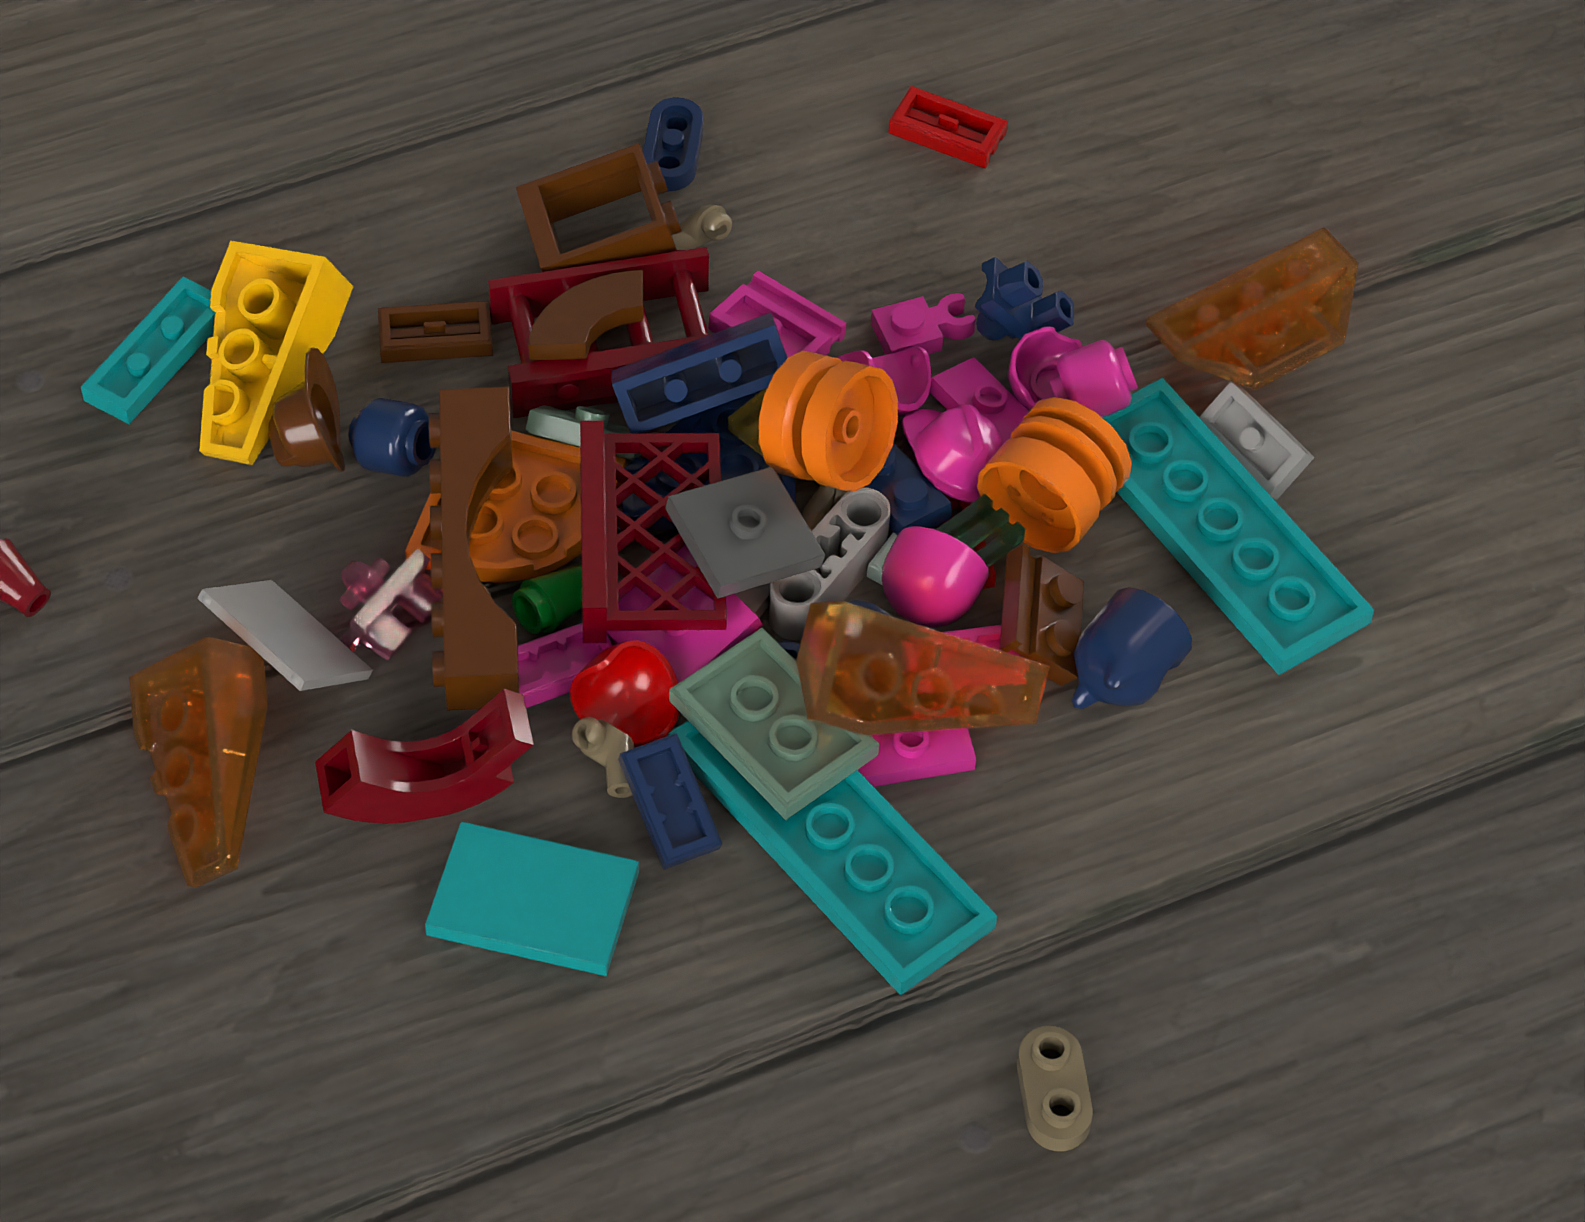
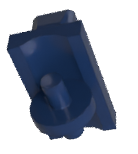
M996 257L982 263V272L986 274L987 284L985 291L975 304V308L980 312L977 317L976 326L977 330L987 340H999L1006 335L1012 339L1017 337L1020 340L1024 334L1042 327H1054L1058 333L1074 324L1073 300L1062 290L1042 298L1043 279L1039 270L1028 260L1012 268H1008Z

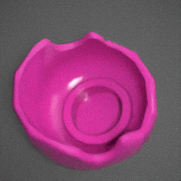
M1042 327L1024 334L1012 350L1008 380L1015 398L1030 411L1039 400L1055 397L1050 380L1060 376L1057 368L1058 359L1065 353L1083 347L1081 341L1057 333L1054 327Z

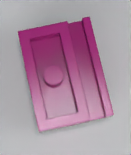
M760 271L753 274V279L747 286L742 284L709 313L708 329L716 333L772 312L788 357L800 351L827 355L833 343L836 341L840 343L845 338L847 324Z

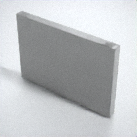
M272 580L205 588L201 590L197 598L299 691L367 680L373 671Z

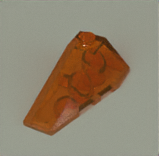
M844 601L810 603L796 660L807 719L859 735L1036 724L1050 668L1048 665Z
M208 636L129 677L134 735L139 749L147 750L151 755L156 771L150 777V781L155 794L164 795L171 812L167 829L187 886L196 888L238 869L268 709L264 658L250 646Z

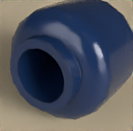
M385 398L371 400L353 418L349 427L348 438L355 458L367 470L409 477L416 474L424 465H427L429 459H432L436 452V448H430L429 415L423 407L413 403Z

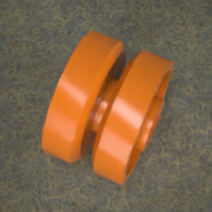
M800 351L788 357L774 373L764 394L760 411L759 445L765 462L770 467H773L776 473L798 479L815 480L818 484L840 490L856 492L869 485L883 468L894 442L898 424V398L893 380L881 368L850 361L842 362L839 358L818 353Z

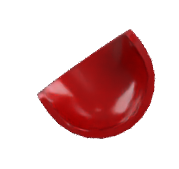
M639 640L624 641L608 647L597 654L576 675L570 687V700L580 720L585 717H593L597 720L608 722L627 734L633 740L635 748L668 736L679 716V711L669 702V689L678 684L673 668L658 649L649 643Z

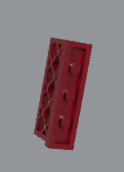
M580 421L583 643H607V631L726 630V596L717 599L699 566L694 568L676 554L686 545L680 533L666 544H663L646 531L662 516L673 523L665 509L669 496L706 486L703 483L709 480V484L721 481L719 433L604 434V421ZM615 453H640L650 462L636 474L632 475L616 462ZM682 453H707L708 462L692 475L675 463L674 460ZM661 470L680 484L664 498L645 484ZM616 480L622 484V485L619 486L617 489H616ZM633 493L652 507L636 521H633L617 508L620 503ZM617 526L623 530V531H622L620 534H618V535H617ZM634 539L653 553L637 568H634L618 555V552ZM663 563H666L684 577L667 592L647 578ZM618 573L624 577L619 583ZM635 586L655 601L645 610H619V600ZM696 586L713 600L714 610H689L677 600Z

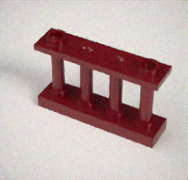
M707 247L675 250L670 253L526 275H511L506 278L488 280L492 324L512 322L521 364L508 366L509 397L513 418L529 416L530 410L543 405L570 410L576 409L577 406L589 407L618 402L612 386V370L711 335L708 334L698 297L699 292L709 291V253ZM643 270V301L676 297L686 338L654 343L643 303V321L626 324L631 342L630 347L599 351L595 340L591 344L585 359H529L528 343L532 327L535 323L534 318H537L555 298L585 281L612 273Z

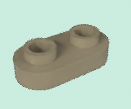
M1056 1026L1038 1027L1030 1031L1021 1041L1017 1059V1070L1027 1128L1031 1137L1046 1149L1052 1151L1072 1150L1081 1145L1087 1138L1093 1116L1082 1049L1078 1040L1067 1030ZM1044 1049H1051L1059 1052L1061 1056L1057 1059H1048L1040 1052ZM1062 1105L1067 1107L1071 1114L1058 1116L1050 1108Z

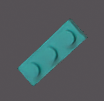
M182 277L81 386L83 400L130 424L214 332L215 312L210 308L211 290Z

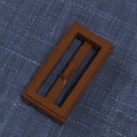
M489 301L378 308L381 363L493 356ZM477 322H479V324L446 326V324H461V323H477ZM424 326L422 328L390 329L399 327Z

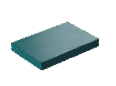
M461 822L425 923L426 936L607 976L639 874V861Z

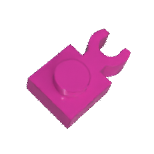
M960 293L947 295L940 300L938 306L930 308L922 296L873 309L871 312V326L885 355L912 347H922L928 354L942 351L943 337L962 340L972 336L975 332L976 319L974 315H968L963 318L953 317V315L964 313L965 297Z

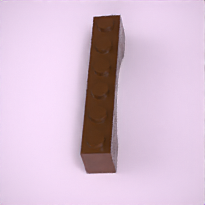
M509 387L439 389L440 413H429L430 448L440 447V459H429L431 494H441V505L430 506L431 540L442 541V553H431L432 589L443 588V601L432 602L431 604L433 638L444 637V651H432L434 687H445L447 711L481 709L503 689L519 693L516 623L496 605L484 588L469 555L471 534L480 509L494 487L512 469Z

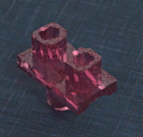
M417 548L386 583L382 578L390 570V567L383 559L376 558L370 566L360 561L348 563L341 571V578L347 590L340 597V601L350 610H353L360 601L365 603V605L351 619L349 623L351 628L340 641L353 653L363 643L370 650L389 661L412 632L390 612L400 604L422 623L432 613V602L442 601L443 590L432 589L431 577L424 572L431 559Z

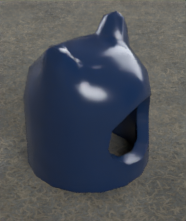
M1130 587L1117 590L1081 634L1076 645L1074 658L1079 683L1072 698L1074 707L1084 709L1097 701L1113 705L1133 706L1144 704L1150 700L1158 691L1167 671L1178 667L1192 650V637L1185 622L1164 601L1144 590Z

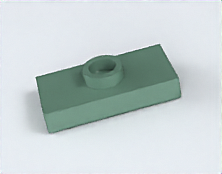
M547 405L537 407L529 411L525 429L529 430L528 433L580 446V421H604V434L630 433L628 427L609 422L610 414L608 412L584 406H577L575 413ZM615 453V456L633 460L641 456V454Z

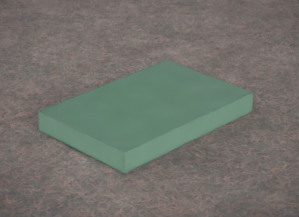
M760 628L669 689V702L785 820L874 759L879 753V743L763 628Z

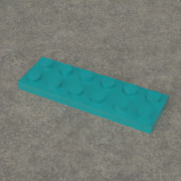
M1163 377L1132 393L1131 402L1126 408L1102 417L1114 427L1124 441L1132 462L1130 478L1117 493L1278 675L1283 674L1371 624L1374 614L1372 606Z
M689 721L668 733V736L677 733L695 776L900 996L996 928L997 915L858 770L785 820Z

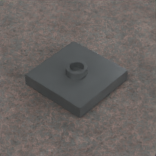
M773 467L668 497L665 509L717 599L822 567L825 553Z

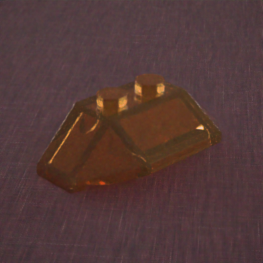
M1323 227L1147 317L1146 326L1179 362L1257 390L1345 343L1359 263Z

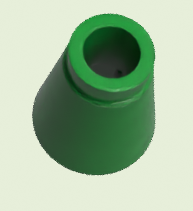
M582 564L524 580L520 585V590L513 593L512 606L520 624L532 634H537L541 631L552 633L582 608Z

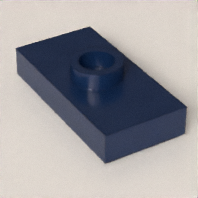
M677 733L620 753L619 763L663 870L721 848L722 841Z

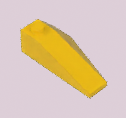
M230 241L211 289L210 308L215 312L213 337H209L207 340L206 355L212 360L210 384L204 389L199 449L204 456L253 465L270 438L269 422L273 415L274 402L305 381V359L309 348H318L324 354L335 337L354 286L326 257Z

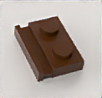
M1022 544L1007 553L1000 650L1005 653L1014 650L1019 653L1020 662L1063 686L1078 678L1074 651L1081 636L1084 581L1044 556L1035 559L1029 555L1030 548Z

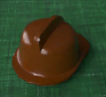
M309 348L305 359V381L278 398L273 404V415L269 422V437L274 456L281 466L298 465L300 467H312L333 463L338 471L343 472L345 471V462L341 450L340 408L336 385L324 355L318 348Z

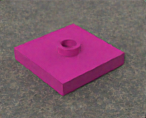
M686 545L676 553L694 568L698 566ZM663 563L647 578L667 592L684 577L666 563ZM635 586L619 601V610H645L655 601ZM696 586L677 600L689 610H714L713 600ZM734 593L726 596V630L607 631V635L615 644L632 640L649 643L658 649L668 660L674 670L678 683H680L756 632L763 624L759 617Z

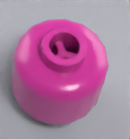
M1098 340L1060 356L1057 362L1060 376L1050 380L1055 397L1076 401L1095 411L1101 417L1129 406L1131 402L1130 391L1138 388L1123 347L1114 349L1105 340Z

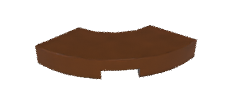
M643 270L624 271L600 276L576 285L555 298L541 312L532 327L528 343L529 359H585L591 344L603 332L619 325L643 321Z

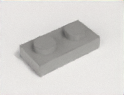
M1230 381L1199 417L1268 494L1276 500L1315 458L1250 394L1235 382Z

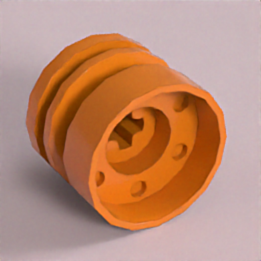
M1058 397L1039 400L1023 418V421L1012 431L1010 439L995 452L978 475L977 488L985 508L994 520L1014 538L1034 549L1051 553L1070 551L1080 542L1099 517V511L1112 501L1115 493L1130 478L1132 462L1124 441L1114 427L1099 414L1076 401Z

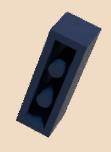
M771 312L612 370V386L630 433H644L768 388L774 373L788 356Z

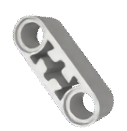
M861 488L856 492L848 491L811 531L825 553L822 567L770 583L769 623L776 634L788 640H803L811 637L814 628L823 614L837 604L842 603L866 576L868 564L888 540L890 504L882 493L871 488Z

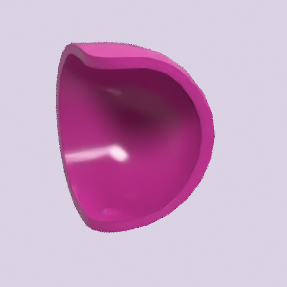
M912 347L874 358L864 350H857L836 357L842 362L850 361L883 369L894 383L898 398V417L920 408L929 395L931 387L930 359L927 351L922 347Z
M908 527L899 532L886 555L882 567L881 580L889 604L899 615L909 622L920 626L939 627L959 620L971 609L988 579L989 571L984 560L973 549L958 539L931 528Z

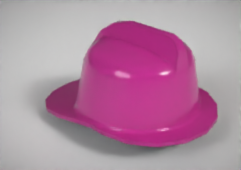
M965 403L958 404L955 408H951L943 413L931 409H917L906 413L901 422L903 431L915 453L917 463L923 475L938 490L951 498L964 502H982L977 488L979 472L1003 445L1002 437L994 424L988 418L981 415L977 408Z

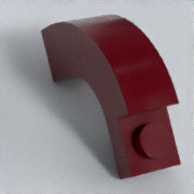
M503 689L463 724L447 733L429 739L404 742L390 741L351 730L315 761L324 813L367 823H406L451 815L494 797L514 783L510 764L534 745L523 694Z

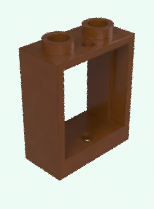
M640 143L516 187L542 272L670 253L677 250L672 235L680 233L682 230L672 202L668 201L661 204L659 195L668 192L658 161L647 164ZM642 191L652 222L572 251L562 252L554 222Z

